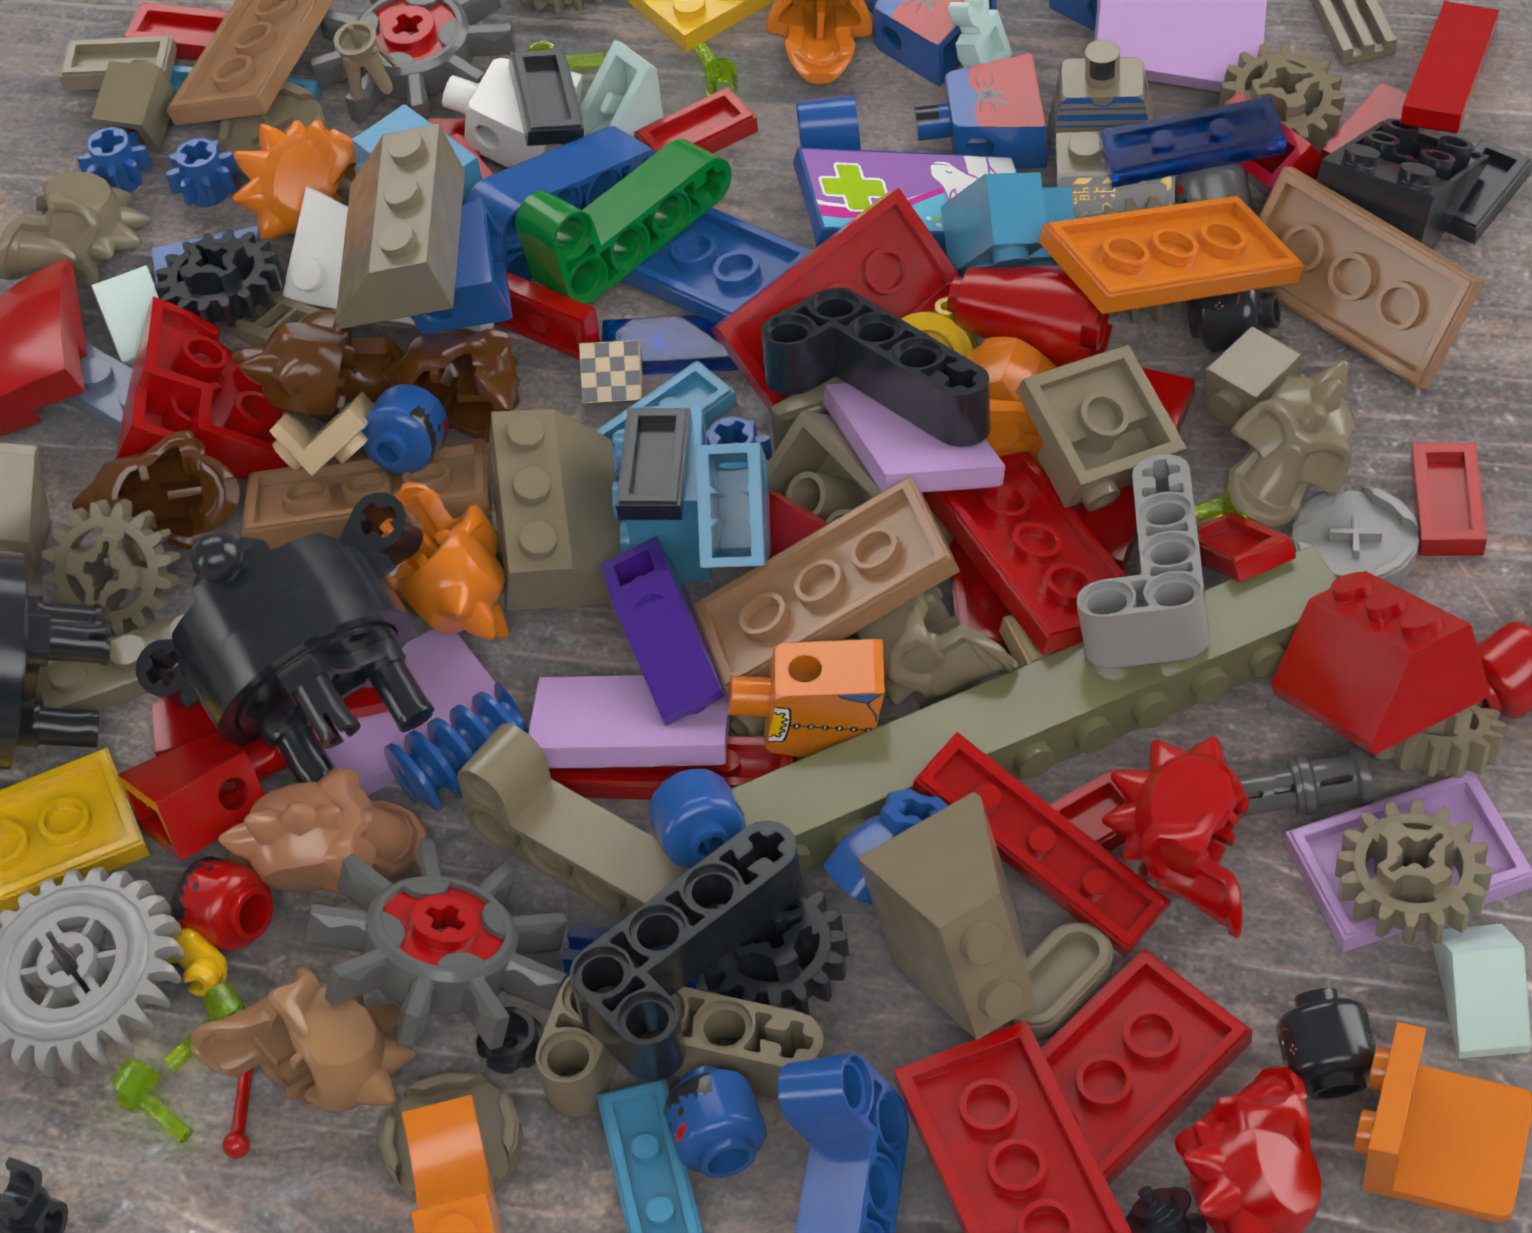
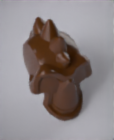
M321 310L304 316L300 323H285L279 326L270 335L266 343L236 350L231 356L232 360L241 366L243 372L252 380L262 385L263 393L270 405L293 412L308 414L327 424L339 413V409L345 407V403H350L360 392L363 391L375 404L385 390L394 387L383 377L382 371L392 362L400 359L404 352L396 342L382 336L371 338L353 337L351 327L339 329L335 322L336 310Z
M467 328L423 334L413 339L400 359L395 360L382 371L383 377L392 386L410 384L429 391L439 399L445 408L449 429H456L474 439L483 438L486 443H489L491 412L514 411L520 402L518 393L520 378L517 376L515 368L518 365V360L512 356L510 337L504 331L485 329L476 332Z
M183 430L166 436L146 452L103 463L94 481L72 501V507L74 510L83 507L89 512L90 503L106 499L112 512L116 503L124 500L131 501L132 517L135 518L140 513L148 510L155 513L150 525L153 532L169 528L172 534L165 541L166 543L185 549H192L193 544L201 535L224 525L235 513L240 500V487L229 468L215 458L207 456L206 447L203 442L194 438L190 430Z

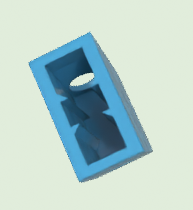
M761 443L695 445L700 568L765 566L771 554L768 462Z

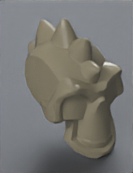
M71 171L59 173L48 179L43 184L42 191L36 193V211H42V216L31 217L18 214L5 227L0 237V278L5 280L23 278L48 265L69 258L73 263L76 287H91V285L98 283L101 265L113 257L115 250L139 248L142 243L135 232L148 226L151 219L148 215L128 207L132 199L130 192L117 187H111L105 179L87 172Z
M1346 360L1335 363L1311 378L1303 376L1286 377L1270 400L1259 402L1234 424L1231 429L1232 434L1236 438L1245 440L1250 445V449L1243 459L1231 467L1229 472L1227 489L1231 503L1238 513L1243 512L1261 525L1275 528L1286 525L1299 514L1305 494L1311 485L1319 486L1331 496L1339 493L1351 463V448L1347 440L1355 423L1352 409L1344 399L1349 369Z
M936 586L850 635L854 640H883L885 693L894 705H900L914 693L919 707L923 709L939 702L950 694L973 688L976 680L993 673L998 674L1001 671H1014L1019 664L997 642L975 628L960 625L959 620L955 616L950 617L941 600V597H943L942 592Z

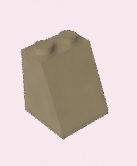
M972 792L857 857L895 967L976 1040L982 1038L1036 1006L1016 905L982 799L979 795Z

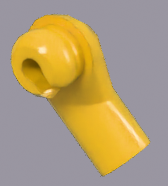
M182 928L179 936L171 937L181 945L185 952V957L183 959L168 958L164 961L181 965L184 969L182 976L184 983L192 982L188 987L189 992L197 996L206 997L212 995L218 989V986H222L226 982L228 974L226 957L212 943L190 928Z

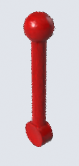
M253 1068L238 1077L231 1132L224 1137L222 1142L224 1153L233 1159L244 1157L250 1149V1140L245 1134Z

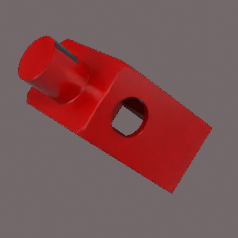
M216 732L209 733L117 774L141 830L182 861L218 840L219 836L231 827L244 823L245 816L249 815L255 801L265 795L259 782L286 769L287 764L278 749L270 750L262 737L240 747L234 742L224 740Z

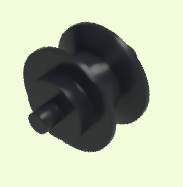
M1151 1186L1141 1188L1138 1191L1140 1198L1135 1202L1132 1210L1125 1218L1132 1233H1206L1207 1222L1200 1214L1187 1213L1191 1206L1192 1198L1190 1193L1182 1187L1158 1188L1152 1190Z

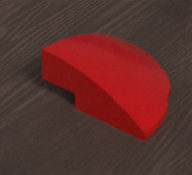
M69 258L48 265L29 275L8 289L0 297V437L41 423L39 408L85 393L80 359L88 355L73 263Z
M153 296L146 315L131 374L120 427L116 459L146 452L166 436L177 431L190 430L194 438L202 441L205 445L206 455L215 458L227 466L236 479L248 478V474L251 472L290 467L273 448L272 444L277 439L269 431L287 410L270 405L263 393L262 385L252 380L241 370V366L232 360L231 355L234 352L219 342L221 331L217 326L201 319V317Z

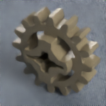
M1283 42L1280 52L1272 53L1271 49L1264 43L1259 45L1256 58L1243 51L1240 53L1238 66L1229 65L1227 67L1225 79L1221 86L1219 105L1225 106L1238 91L1307 141L1310 140L1313 144L1321 147L1325 143L1327 132L1335 133L1338 128L1346 93L1340 92L1342 84L1341 75H1328L1331 62L1327 58L1314 63L1310 60L1312 49L1308 47L1297 55L1291 53V47L1288 42Z
M106 499L90 503L89 512L83 507L70 511L67 515L71 526L61 524L53 527L50 532L60 545L42 551L43 558L55 563V570L42 576V581L47 584H58L60 592L54 596L51 603L91 606L100 604L102 609L101 624L110 623L116 636L132 631L133 622L139 628L149 625L155 621L152 610L160 612L168 608L172 603L162 590L170 589L180 584L181 578L167 572V565L179 560L180 553L164 551L162 543L172 534L171 531L167 528L153 532L150 525L155 513L150 510L140 513L135 518L132 517V502L128 500L116 503L112 512ZM103 527V532L96 537L95 546H80L81 541L89 532L95 528ZM109 556L110 566L119 570V576L113 579V569L104 565V558ZM127 589L132 591L136 589L143 590L139 598L130 606L119 607L120 601L126 598Z
M1482 700L1376 754L1375 757L1379 760L1389 759L1392 764L1405 771L1414 768L1422 769L1430 777H1435L1439 773L1444 777L1452 775L1455 778H1462L1464 769L1481 775L1484 774L1486 765L1496 766L1498 763L1506 723L1498 721L1500 712L1497 709L1481 708Z
M1421 800L1413 801L1410 813H1400L1398 807L1392 801L1386 802L1383 819L1380 820L1366 811L1360 814L1358 831L1346 829L1343 834L1342 849L1340 852H1337L1335 876L1340 878L1338 892L1340 901L1354 900L1352 918L1356 922L1364 921L1371 916L1377 919L1376 936L1380 938L1387 935L1392 927L1402 930V938L1406 945H1412L1416 931H1426L1434 943L1442 942L1444 925L1446 924L1460 933L1467 930L1470 913L1479 915L1482 913L1492 876V867L1485 865L1488 853L1486 842L1471 843L1474 825L1467 821L1453 827L1448 823L1450 809L1445 806L1440 808L1434 816L1424 814V806ZM1371 857L1375 860L1374 871L1376 872V875L1372 878L1366 867ZM1455 865L1460 878L1457 886L1451 883L1453 872L1449 868Z

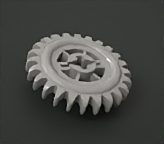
M97 867L90 870L84 879L82 874L76 869L64 875L62 885L58 886L52 878L42 881L40 884V894L35 897L25 891L18 897L20 908L16 912L4 909L0 914V922L3 925L0 929V1060L4 1062L13 1061L14 1065L22 1072L30 1073L33 1070L35 1059L38 1069L50 1078H54L57 1074L56 1062L59 1057L71 1073L80 1076L82 1074L80 1059L83 1051H87L99 1065L107 1067L108 1059L105 1055L106 1041L111 1039L124 1050L132 1052L133 1046L129 1040L126 1027L131 1023L143 1027L149 1032H153L155 1029L153 1023L143 1010L146 1004H156L166 1009L171 1007L169 999L156 984L163 981L174 984L181 982V976L176 969L164 961L168 958L183 959L185 957V952L181 945L171 938L181 934V926L174 917L170 916L172 909L168 901L164 897L156 895L155 890L148 881H134L127 871H116L110 876L103 867ZM84 927L81 933L74 931L66 932L71 928ZM104 929L112 934L116 949L101 952ZM55 942H58L64 951L76 962L79 967L77 970L60 954L54 945ZM37 958V965L32 967ZM83 979L91 991L87 992L79 981ZM29 985L49 988L40 1005L33 1001Z

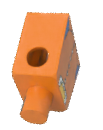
M861 639L780 643L773 649L768 677L730 676L728 715L764 717L765 748L771 753L802 758L809 757L877 728L885 695L883 640Z

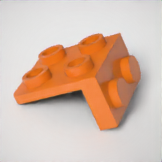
M1397 1022L1391 1049L1377 1046L1374 1055L1368 1089L1381 1092L1377 1112L1362 1109L1353 1152L1367 1155L1362 1191L1494 1223L1507 1222L1513 1215L1532 1120V1094L1523 1088L1420 1065L1426 1028Z

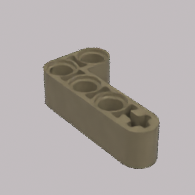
M502 723L458 771V781L468 817L482 836L495 846L622 919L626 918L690 870L674 864L664 853L656 837L552 780L542 748L528 733L517 726Z
M569 976L559 990L538 1044L535 1059L545 1095L551 1108L556 1113L565 1117H581L591 1114L599 1108L597 1095L608 1092L616 1068L621 1063L585 1027L580 1019ZM603 987L597 990L596 993L609 992L615 989L616 987ZM683 987L671 996L678 1006L686 1046L684 1063L672 1076L682 1078L689 1071L702 1066H714L718 1069L739 1072L750 1081L755 1095L779 1100L778 1078L781 1069L786 1063L827 1057L824 1034L820 1024L813 1017L804 1013ZM647 1032L641 1035L639 1038H655L656 1036L662 1034V1032ZM727 1038L739 1040L737 1043L727 1047L715 1045L720 1040ZM572 1068L584 1069L579 1074L571 1077L560 1076L563 1072Z

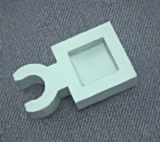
M964 0L965 2H951L949 4L950 19L961 30V35L955 45L958 60L963 65V68L1011 57L1013 53L998 10L989 9V0Z

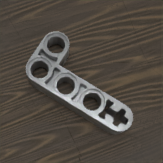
M1173 454L1149 456L1141 460L1133 469L1132 479L1141 575L1095 581L1085 586L1078 593L1076 603L1084 653L1087 660L1096 666L1119 668L1184 660L1197 656L1209 645L1210 631L1191 473L1187 461L1180 456Z

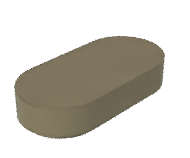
M1085 922L1066 923L1053 930L1027 957L1036 1006L1005 1023L1004 1027L1007 1028L1027 1020L1037 1041L1054 1036L1110 978L1113 969V947L1109 937Z

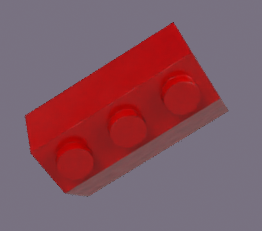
M1367 571L1353 572L1340 576L1332 582L1331 588L1309 598L1271 682L1274 695L1373 755L1491 696L1471 624Z

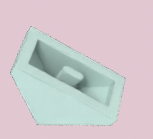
M613 41L579 107L584 125V136L606 127L615 126L634 137L633 132L664 118L657 68L619 41Z
M147 265L93 284L90 287L119 358L123 364L130 368L134 366L150 302L153 296L158 298Z
M1503 924L1467 927V930L1462 933L1453 928L1444 929L1442 942L1434 943L1432 941L1458 1059L1530 1052L1531 1036L1524 946Z

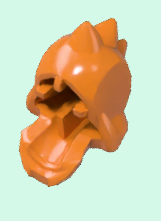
M776 0L766 19V31L768 33L787 38L784 46L789 63L801 78L814 84H827L838 79L851 63L856 48V43L853 39L868 37L872 34L873 30L871 14L864 0Z
M318 119L312 121L307 129L299 120H294L285 132L276 127L261 123L258 128L261 150H237L234 152L233 159L250 181L234 194L233 201L257 215L260 240L266 238L271 241L289 234H296L306 186L341 202L342 197L337 194L338 190L342 191L344 189L347 179L353 181L356 177L355 166L358 163L352 143L353 138L334 128L330 130L324 128L323 123Z
M407 482L402 484L401 489L393 496L420 519L423 527V541L419 550L410 559L402 562L397 570V574L391 576L388 580L398 597L406 600L422 619L443 635L455 634L466 630L474 636L487 640H492L495 637L507 638L509 629L499 602L506 582L505 571L496 557L499 551L497 534L483 510L477 505H471L461 517L453 519L444 507L441 497L437 492L421 483ZM391 518L385 520L380 526L385 533L381 535L383 538L387 537L394 530L389 523L392 521Z

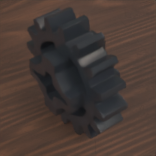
M233 229L226 230L220 239H213L210 233H206L197 242L190 243L186 241L182 243L184 253L181 255L168 254L165 257L168 267L156 270L155 274L159 283L154 285L159 299L192 312L214 325L217 322L225 321L226 325L231 328L235 327L236 320L244 316L251 319L257 317L254 308L257 305L271 306L274 303L271 292L282 290L283 285L280 276L283 275L276 250H272L268 239L256 241L254 232L248 231L240 238H235Z
M801 888L799 896L790 906L703 972L708 991L718 989L720 995L783 1009L793 1006L797 1012L809 1015L807 999L815 996L820 1000L828 1002L832 998L830 980L844 981L846 976L844 957L849 956L847 932H843L841 912L839 909L827 911L826 897L822 891H818L806 899L803 897ZM716 904V908L724 906L723 904Z

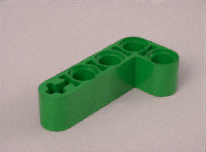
M675 139L583 210L545 190L535 191L528 195L517 211L515 223L531 275L535 281L555 292L584 304L593 302L715 206L725 196L732 179V171L728 161L685 139Z

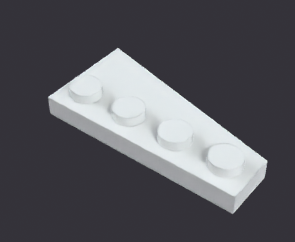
M307 186L282 295L310 306L336 310L348 206ZM411 316L387 320L416 326ZM494 323L466 328L480 332L485 329H493Z

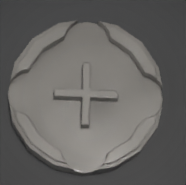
M1342 486L1339 493L1335 496L1328 495L1325 491H1322L1310 497L1304 503L1299 514L1295 516L1291 540L1294 551L1297 552L1313 545L1337 578L1348 573L1367 571L1396 586L1414 568L1419 547L1418 525L1415 515L1400 499L1379 488L1362 486V492L1354 490L1345 492L1346 486Z

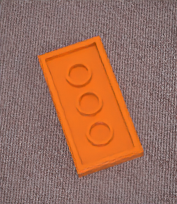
M1239 196L1049 222L1043 224L1038 242L1102 314L1297 283L1304 268V264Z

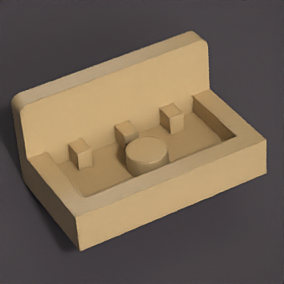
M362 391L320 430L302 413L288 410L269 430L277 439L272 444L273 448L291 468L298 471L303 467L311 476L333 456L343 464L367 442L368 438L361 430L369 423L366 415L374 403Z

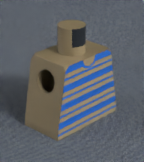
M1096 40L1087 45L1085 58H1068L1061 63L1048 119V165H1056V133L1156 129L1144 62L1137 57H1120V48L1116 43L1110 40Z

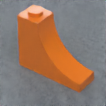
M468 1095L402 1112L416 1193L417 1210L411 1212L415 1233H503L473 1096Z

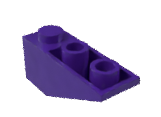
M656 536L600 564L610 598L665 725L686 715L697 714L703 711L709 704L725 697L709 649L691 606L693 604L689 592L658 537Z

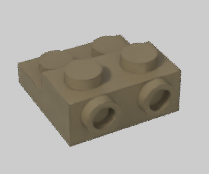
M1129 344L1024 378L1016 390L1044 442L1037 457L1065 508L1083 502L1087 511L1101 509L1120 496L1121 492L1119 489L1133 485V469L1141 460L1157 454H1173L1181 457L1187 449Z

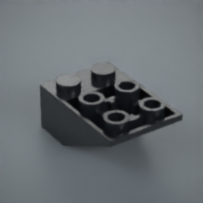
M1389 118L1374 125L1322 159L1316 181L1433 250L1483 172L1490 156L1474 151V145L1465 139L1454 136H1441L1437 139L1418 133L1419 127L1403 125V123H1400L1401 119Z

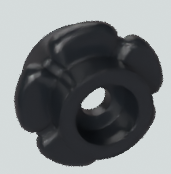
M504 1007L510 1019L502 1047L489 1050L479 1034L476 1040L479 1056L486 1058L487 1066L497 1073L511 1074L517 1069L530 1068L536 1063L537 1047L544 1030L537 1019L518 1007ZM510 1040L518 1041L514 1047L505 1046V1043Z

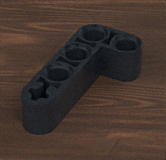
M826 289L772 316L763 323L761 336L766 386L771 391L784 395L802 394L836 376L948 445L959 447L972 446L982 442L989 436L991 419L988 372L980 365L860 294L849 289Z
M773 821L755 822L744 828L584 948L573 959L570 967V981L580 1019L607 1050L637 1078L647 1081L664 1080L675 1074L684 1063L686 1057L685 1040L678 1006L671 996L790 906L799 896L802 881L796 837L791 830L783 824ZM715 904L724 905L716 909H706L707 907ZM659 945H671L664 950H651ZM603 987H616L615 989L609 992L596 993L597 990ZM647 1032H662V1034L656 1036L655 1038H639L641 1035Z

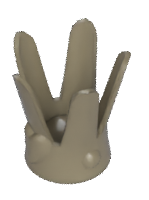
M355 20L341 26L334 35L333 43L342 57L343 78L346 79V76H348L353 98L357 101L363 96L360 67L363 66L370 73L380 90L385 94H390L393 90V85L379 54L394 68H399V64L378 43L376 30L373 25L366 21Z

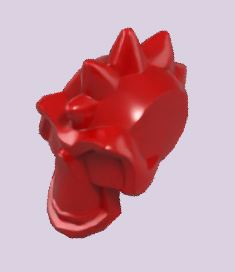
M1211 736L1188 751L1155 739L1150 747L1148 770L1117 769L1111 773V780L1125 798L1126 803L1105 814L1102 818V823L1114 832L1127 838L1122 857L1126 861L1141 862L1138 867V875L1146 882L1151 880L1156 882L1159 889L1196 907L1216 920L1218 924L1226 926L1229 935L1239 938L1243 923L1240 885L1235 874L1220 866L1219 863L1226 852V849L1223 847L1224 844L1233 846L1237 836L1231 833L1233 828L1235 829L1239 821V815H1246L1249 808V798L1238 774L1228 767L1217 737Z
M1276 1065L1262 1069L1253 1082L1246 1085L1235 1095L1217 1099L1215 1108L1207 1112L1201 1120H1196L1195 1124L1190 1128L1180 1131L1174 1139L1176 1151L1190 1172L1191 1193L1198 1207L1197 1209L1215 1233H1303L1311 1224L1318 1211L1322 1179L1317 1162L1310 1149V1121L1306 1104L1303 1101L1307 1098L1303 1080L1288 1067Z

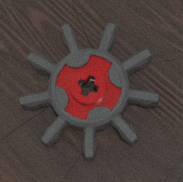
M370 0L372 6L365 10L360 17L328 10L320 23L323 38L333 41L335 33L344 24L355 20L369 22L376 30L378 43L399 64V68H394L379 54L393 85V90L390 94L383 93L364 66L360 67L363 96L360 100L356 101L350 91L345 97L351 120L359 124L366 119L385 96L407 100L408 107L423 118H430L431 106L428 97L444 92L446 84L452 75L476 83L481 82L485 73L471 64L473 56L510 55V52H514L517 49L511 23L474 25L500 9V0ZM337 50L310 58L320 88L348 80V76H346V79L343 78L342 57Z
M420 839L411 872L412 878L393 884L356 855L352 854L343 860L337 889L365 911L312 903L304 943L360 952V956L331 967L325 999L332 1006H336L378 988L387 997L402 1005L398 1019V1045L413 1048L426 1029L429 1014L454 1015L465 1013L489 1050L502 1047L510 1019L509 1014L497 998L501 991L552 1011L559 990L564 983L566 973L522 955L560 951L568 921L564 912L511 916L503 904L510 895L517 865L508 860L503 861L489 872L476 886L460 879L442 876L441 860L434 840Z

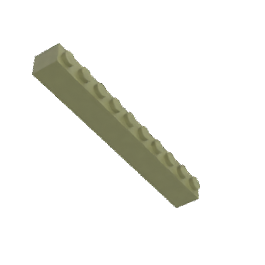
M1313 545L1295 552V559L1247 580L1238 582L1230 579L1205 590L1210 641L1207 648L1195 657L1128 667L1103 668L1087 660L1083 642H1080L732 788V791L744 813L746 827L755 822L773 821L779 822L791 830L796 837L802 877L811 868L825 863L840 841L867 819L880 815L881 807L885 806L888 793L912 789L918 793L912 788L914 779L956 732L960 733L1016 779H1029L1040 776L1052 765L1080 753L1096 752L1105 747L1111 740L1136 729L1154 727L1166 720L1169 715L1197 703L1213 702L1223 696L1228 690L1253 679H1265L1275 675L1309 598L1331 588L1332 582L1337 577Z

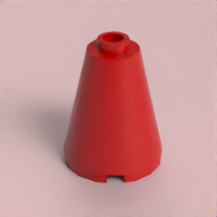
M1059 265L969 267L963 278L954 277L949 290L947 310L948 312L955 313L956 325L984 339L1004 336L1018 338L1039 350L1056 367L1064 366L1106 352L1113 327L1112 324H1108L1110 313L1102 314Z

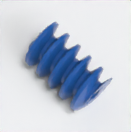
M499 682L494 684L495 699L482 691L472 697L471 706L473 712L460 704L453 707L449 714L451 726L438 717L427 723L429 739L422 733L413 730L405 735L406 752L393 743L384 747L386 760L396 781L414 804L423 800L433 810L438 812L443 808L439 789L444 786L458 799L463 797L458 781V771L502 723L512 724L529 733L519 708Z

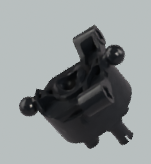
M378 492L363 497L354 506L338 540L319 532L296 539L271 550L264 540L243 536L237 540L232 534L224 531H212L201 535L193 544L190 554L192 568L196 574L192 591L198 601L178 622L172 632V639H159L148 644L141 651L136 662V676L139 684L146 692L177 707L191 709L201 703L224 740L240 743L255 741L262 737L270 750L278 749L298 783L318 782L328 770L336 768L325 749L333 748L344 742L338 730L340 732L345 731L347 736L351 737L360 729L359 721L357 718H354L343 699L354 694L363 686L374 688L401 733L421 726L431 718L435 708L429 702L404 663L406 655L402 649L412 634L413 619L385 576L396 569L399 564L410 559L419 550L423 541V527L420 519L395 496L385 492ZM391 518L392 521L389 523L394 530L387 537L383 538L381 535L385 533L380 526L385 520ZM178 663V665L174 669L175 675L178 679L174 683L170 684V682H172V680L175 678L174 672L171 668Z
M0 551V770H10L16 747L38 748V745L97 747L99 730L98 710L40 707V701L35 699L40 667H47L49 661L108 665L111 641H108V638L111 636V624H101L102 609L100 604L91 606L44 603L43 596L27 595L24 554Z

